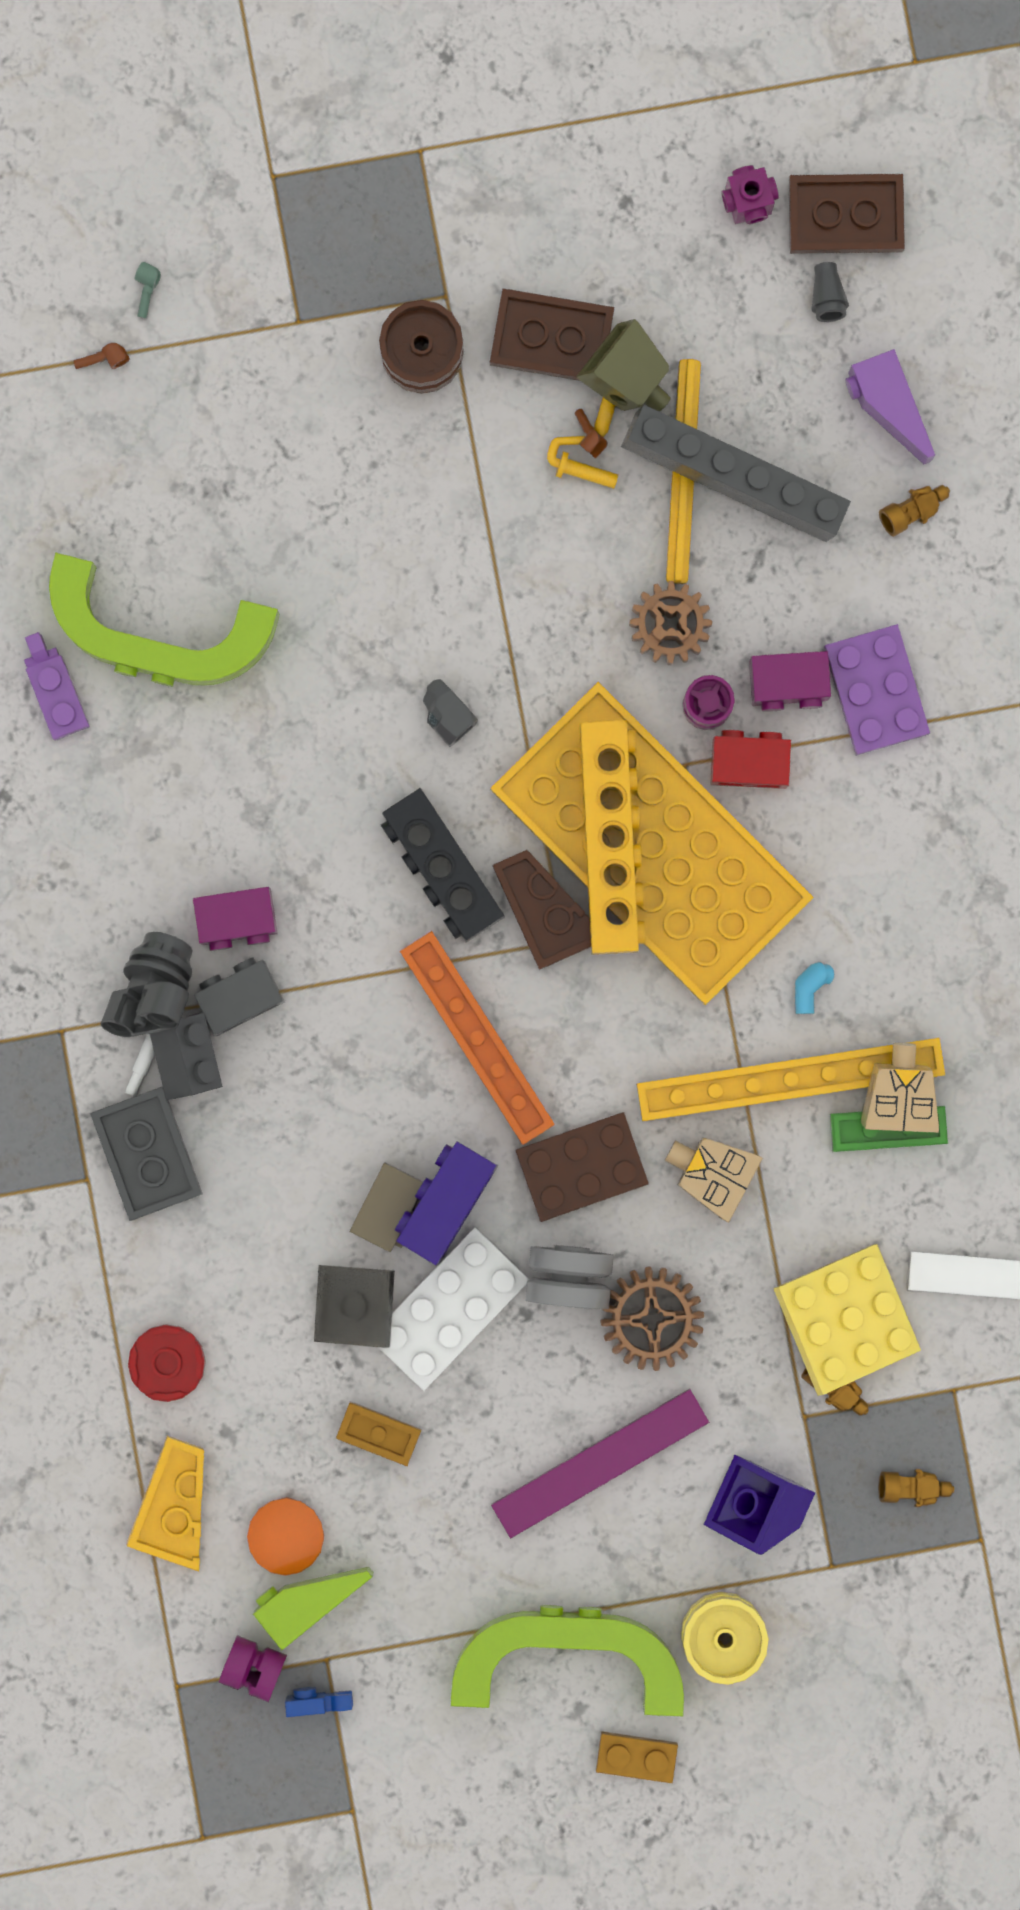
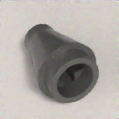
M833 262L817 264L814 267L815 279L811 310L816 313V319L821 322H833L843 319L846 316V309L849 307V303L838 275L837 264Z

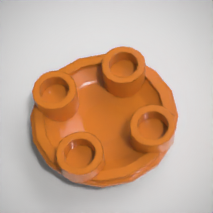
M284 1497L270 1501L257 1511L250 1521L247 1539L249 1550L260 1566L270 1573L285 1576L300 1573L314 1563L321 1553L324 1531L320 1519L312 1508L301 1501Z

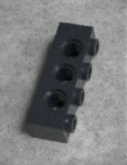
M421 788L382 812L386 821L381 824V827L392 844L399 840L407 853L401 856L413 875L420 872L428 883L422 889L434 907L441 904L449 915L443 921L455 939L462 936L467 943L505 918V915ZM415 826H424L430 831L429 841L422 846H416L408 839L410 830ZM438 857L446 858L452 865L450 873L443 878H437L429 871L430 863ZM458 889L469 891L473 898L471 905L464 910H458L450 903L452 893Z

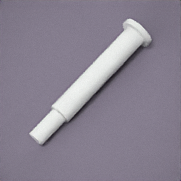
M147 1034L132 1069L133 1074L125 1093L136 1096L143 1077L147 1075L155 1055L150 1034Z

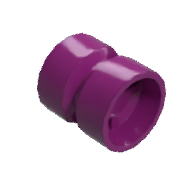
M715 675L701 676L694 680L688 687L682 703L683 713L687 721L694 727L702 730H712L723 725L733 710L735 703L734 692L729 683Z
M237 1635L218 1683L236 1690L241 1689L243 1686L247 1687L249 1695L269 1703L287 1655L269 1647L263 1651L258 1650L256 1642ZM251 1667H255L258 1671H252Z

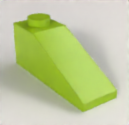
M364 1567L286 1584L278 1591L272 1586L255 1600L259 1606L254 1610L253 1615L278 1647L283 1650L370 1580L374 1572L370 1567Z

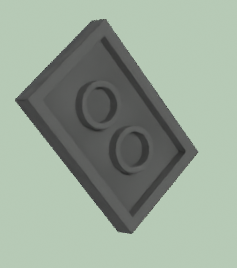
M163 1087L90 1113L129 1221L203 1194L169 1100H166Z

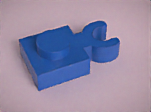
M303 1687L294 1689L293 1695L287 1696L285 1700L286 1717L325 1714L328 1711L352 1710L353 1707L352 1690L326 1694L325 1692L316 1693V1687Z

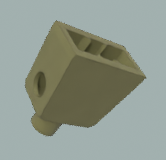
M636 319L618 323L576 376L585 385L624 411L636 409L645 404L660 412L671 399L658 385L669 371V365Z

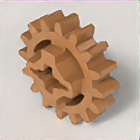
M669 581L665 591H662L658 584H654V595L650 596L642 592L640 598L644 605L634 604L632 607V611L639 615V618L629 621L630 627L638 628L639 630L632 635V641L642 640L644 644L640 649V653L645 654L649 650L653 651V662L655 663L661 656H666L668 665L673 664L675 656H679L682 662L686 663L688 662L687 652L691 650L698 655L701 652V648L697 642H708L710 636L702 630L712 626V620L703 619V615L709 612L710 607L709 605L699 607L698 602L702 594L698 592L692 597L687 594L689 585L687 584L680 591L675 590L673 581ZM676 599L681 601L678 606L665 605L661 600ZM647 612L655 620V628L649 635L645 626ZM692 612L696 619L694 635L687 627V618ZM666 616L668 619L676 616L679 619L677 623L679 630L676 631L672 627L667 631L663 629L665 622L663 617ZM663 641H676L682 646L666 648L660 646Z

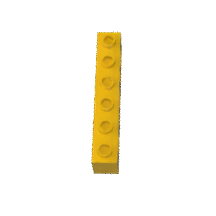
M627 720L581 722L580 741L591 955L637 953L639 951L638 944H645V922L637 921V906L643 905L642 882L635 883L634 868L641 867V845L633 844V829H639L640 827L639 807L631 806V791H637L638 789L637 769L629 768V753L636 751L635 730H627ZM610 751L619 757L620 765L617 769L605 771L599 766L598 757L603 752ZM612 789L621 795L622 804L618 808L610 810L601 804L600 795L605 790ZM611 827L619 829L624 836L623 844L617 848L606 846L602 840V833L606 829ZM610 866H619L624 870L626 880L620 886H611L604 879V871ZM621 904L626 908L628 912L626 922L614 925L608 921L606 909L610 905Z

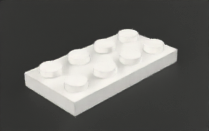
M474 1227L373 1332L369 1339L412 1381L425 1391L520 1292L530 1279Z

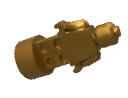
M940 485L933 490L930 486L916 490L910 489L908 492L912 495L909 499L900 504L891 503L879 510V518L883 527L894 537L907 530L908 525L919 518V522L927 523L928 519L938 512L939 502L949 498V488Z
M805 1368L801 1378L814 1388L808 1371ZM855 1381L827 1393L829 1398L825 1399L826 1404H832L841 1411L849 1410L852 1407V1410L859 1416L866 1415L869 1411V1404L860 1398L862 1389Z
M920 1469L914 1470V1473H916L914 1477H903L898 1472L883 1471L879 1477L880 1502L897 1503L899 1499H914L916 1502L914 1506L920 1507L935 1504L937 1497H950L954 1493V1486H952L951 1482L941 1481L939 1483L935 1474L927 1473Z

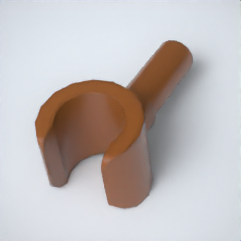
M109 343L102 348V351L96 352V354L74 360V366L76 369L107 360L111 369H116L129 362L130 358L123 346L117 343Z
M578 409L575 412V416L583 431L587 434L579 445L596 459L607 447L608 442L590 424L583 409Z

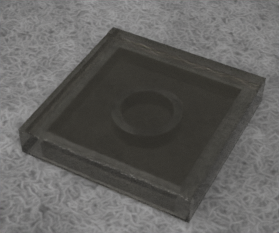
M319 1265L314 1342L382 1348L390 1347L395 1270Z

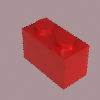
M722 730L721 736H714L712 740L710 785L786 789L789 786L791 740L782 739V733L760 732L759 738L744 737V731Z

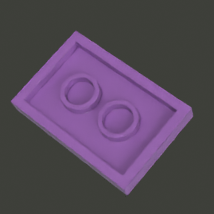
M898 624L824 646V650L828 651L829 667L856 756L930 734Z

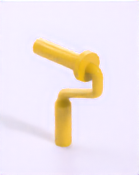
M604 397L602 398L594 429L603 438L609 431L616 407ZM585 436L557 437L551 441L547 452V460L551 466L557 468L556 477L561 478L563 473L603 486L615 488L618 474L568 459L569 453L564 451L560 459L556 458L560 445H579Z

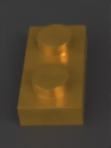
M350 1401L336 1439L408 1466L422 1429Z
M601 1731L596 1772L673 1784L678 1743Z

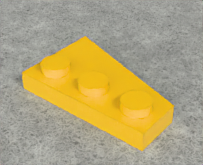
M167 1435L128 1537L127 1547L199 1572L204 1465L203 1448Z

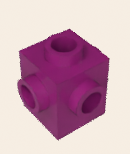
M753 165L734 170L732 172L733 176L727 178L725 190L721 191L726 212H732L735 224L743 222L754 224L767 219L768 215L772 214L775 204L774 200L779 199L774 177H767L765 167L754 169ZM754 188L757 190V194L753 196L745 192Z

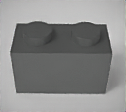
M254 957L249 958L233 967L235 974L223 980L218 974L199 984L201 991L195 993L194 996L202 1012H204L214 1036H219L285 1003L264 960L256 963Z
M204 1012L181 1017L176 1029L150 1033L166 1100L192 1096L223 1087Z

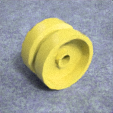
M717 1592L705 1595L691 1605L682 1621L680 1637L687 1661L698 1675L712 1683L730 1685L745 1681L759 1670L767 1656L769 1638L765 1623L751 1602L737 1594ZM722 1633H729L731 1642L723 1645L722 1641L718 1640V1637Z

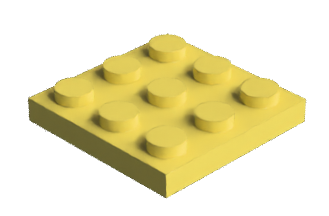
M877 1244L870 1245L773 1288L818 1396L827 1394L921 1351Z

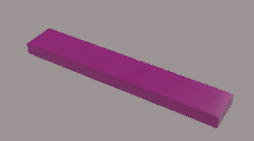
M689 1388L495 1501L491 1506L511 1539L710 1422Z

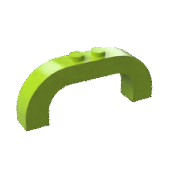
M55 552L50 573L49 592L51 605L59 625L83 652L101 662L114 665V672L130 677H136L137 672L152 675V682L173 687L174 681L201 686L220 684L233 680L250 670L262 658L273 640L280 616L278 609L240 600L235 623L229 635L218 645L205 650H190L109 629L95 619L90 606V592L97 567L91 561Z
M541 1605L540 1611L513 1612L493 1619L476 1631L465 1644L457 1659L453 1673L451 1706L489 1708L493 1671L504 1656L516 1649L536 1647L614 1651L630 1658L639 1667L643 1675L644 1715L683 1717V1683L677 1663L668 1646L647 1626L627 1617L602 1614V1609L598 1607H579L578 1613L563 1612L562 1606Z

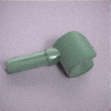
M141 262L134 278L136 281L144 284L137 315L141 318H147L151 294L161 278L160 271L146 262Z

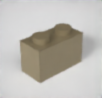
M384 1163L349 1232L390 1253L394 1246L402 1248L403 1245L396 1242L400 1233L396 1232L395 1228L406 1210L411 1213L418 1206L420 1200L415 1198V1195L423 1181Z

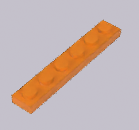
M431 931L402 949L400 953L522 1145L554 1126L555 1124L434 933Z

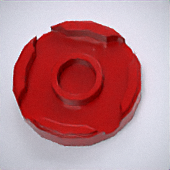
M165 1324L150 1328L138 1337L130 1350L128 1368L131 1380L142 1393L152 1400L170 1402L182 1399L196 1389L204 1375L206 1360L202 1345L192 1333L180 1326Z

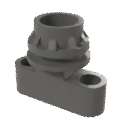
M162 932L147 933L142 944L131 952L129 961L123 969L124 975L130 981L128 988L112 992L101 1021V1027L109 1033L120 1037H134L176 1029L189 998L187 991L189 988L188 981H190L192 976V968L189 962L193 952L192 948L175 936Z

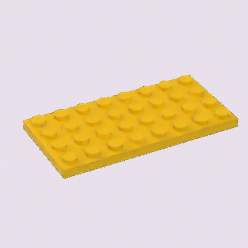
M597 682L490 790L588 888L580 723L627 720V730H635L636 751L629 753V768L637 769L638 789L637 791H631V806L639 807L640 825L639 829H633V844L641 845V867H634L635 883L642 882L643 905L637 906V921L645 922L644 945L706 1005L814 897ZM603 752L598 757L599 766L605 771H613L620 765L619 757L613 752ZM609 789L600 795V802L605 808L613 810L622 804V798L617 791ZM611 827L602 833V840L606 846L617 848L623 844L624 836L619 829ZM610 866L604 871V879L611 886H620L625 882L626 874L621 867ZM612 904L608 907L622 923L626 922L628 912L623 905Z

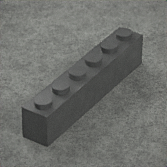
M643 405L635 413L621 445L622 448L824 542L837 535L851 502L646 405Z

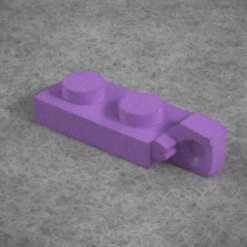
M39 632L25 637L32 657L24 659L27 667L26 672L53 740L56 741L89 728L88 720L70 674L57 648L47 650L44 639Z

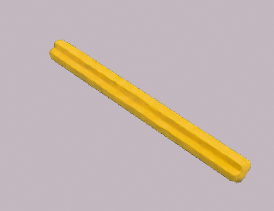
M682 359L679 361L675 419L697 429L701 363L695 359ZM673 471L666 581L668 583L673 581L674 584H686L689 576L694 481Z

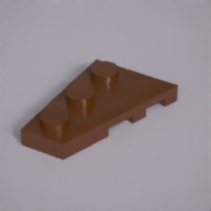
M528 850L492 865L539 970L591 947L590 918Z

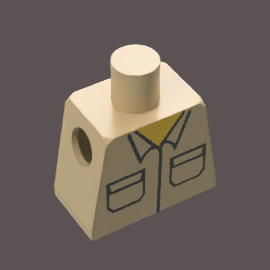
M893 1043L892 1064H874L861 1116V1124L865 1129L939 1133L933 1071L928 1066L915 1065L916 1044Z
M702 1137L696 1150L675 1140L665 1161L684 1171L677 1184L679 1187L719 1218L729 1223L763 1158Z

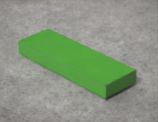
M937 1106L939 1133L865 1129L861 1124L862 1112L830 1114L832 1152L948 1144L945 1106Z

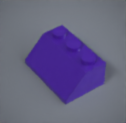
M456 1141L453 1148L448 1144L445 1145L435 1162L437 1166L441 1167L432 1181L426 1177L415 1195V1198L420 1200L415 1211L412 1214L406 1210L395 1228V1231L400 1233L396 1242L434 1265H438L498 1167L497 1164Z

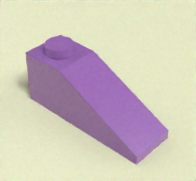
M895 349L851 365L848 372L849 377L845 379L851 398L853 400L858 398L861 408L923 464L930 463L935 457V453Z

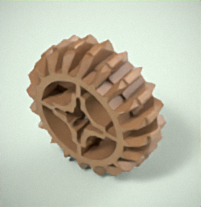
M648 1266L644 1270L646 1279L640 1280L636 1270L630 1271V1277L634 1283L629 1286L624 1279H617V1283L623 1291L619 1295L610 1289V1298L616 1300L614 1306L609 1304V1309L602 1310L611 1312L612 1318L601 1319L600 1323L601 1326L605 1327L613 1326L614 1331L607 1332L604 1335L605 1341H611L615 1338L619 1340L612 1348L614 1354L620 1353L624 1348L628 1350L623 1359L624 1363L629 1364L634 1355L639 1357L638 1369L644 1370L646 1359H652L653 1370L659 1371L660 1358L665 1357L666 1363L671 1368L675 1366L671 1354L677 1351L683 1360L688 1357L686 1351L681 1348L684 1343L693 1348L697 1347L698 1343L690 1338L689 1335L690 1332L703 1333V1327L694 1325L692 1322L693 1319L704 1318V1312L699 1310L692 1311L691 1306L699 1304L701 1299L699 1296L686 1298L685 1295L693 1289V1286L687 1283L679 1289L677 1285L681 1280L680 1274L675 1273L671 1281L668 1282L665 1280L667 1276L666 1268H660L658 1278H652L653 1271ZM656 1287L672 1292L680 1301L683 1310L674 1311L660 1308L656 1296ZM644 1288L645 1296L642 1309L636 1313L621 1315L626 1300L634 1292ZM651 1298L653 1308H657V1314L662 1312L664 1317L672 1316L671 1318H663L662 1321L656 1322V1328H654L655 1338L652 1336V1330L648 1329V1323L643 1325L641 1320L632 1321L633 1319H642L643 1316L648 1315ZM676 1322H683L679 1336L670 1345L661 1348L660 1336L663 1328L670 1324H676ZM631 1326L644 1329L647 1334L649 1350L633 1345L624 1336L621 1327Z

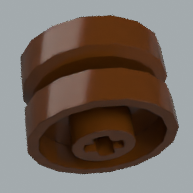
M426 300L411 301L393 310L382 325L379 344L383 367L394 383L406 391L423 394L438 391L452 382L461 368L464 355L461 326L452 312L436 302ZM417 343H420L422 347L425 343L429 344L427 349L422 351L415 348Z

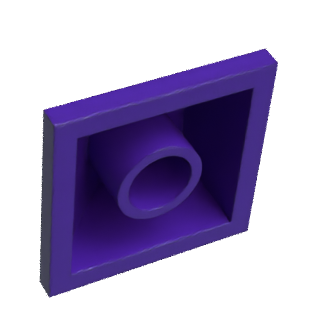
M734 1455L703 1525L756 1554L762 1555L801 1527L816 1492L758 1464Z

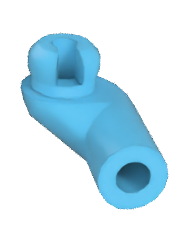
M821 962L811 964L796 979L795 1014H814V993L824 984H830L834 979V970L830 965Z

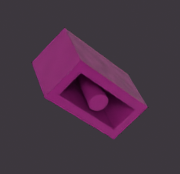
M828 651L751 656L749 660L752 706L761 705L763 712L784 710V704L799 703L800 709L821 708L822 701H828L831 697Z
M270 887L193 898L199 944L209 945L210 951L232 948L231 941L247 939V945L270 942L269 935L278 934Z

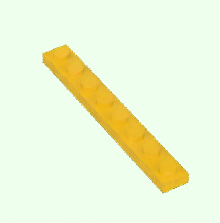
M940 1037L906 1042L916 1044L915 1065L928 1066L933 1071V1077L945 1075ZM893 1045L637 1083L642 1121L869 1087L874 1064H892Z

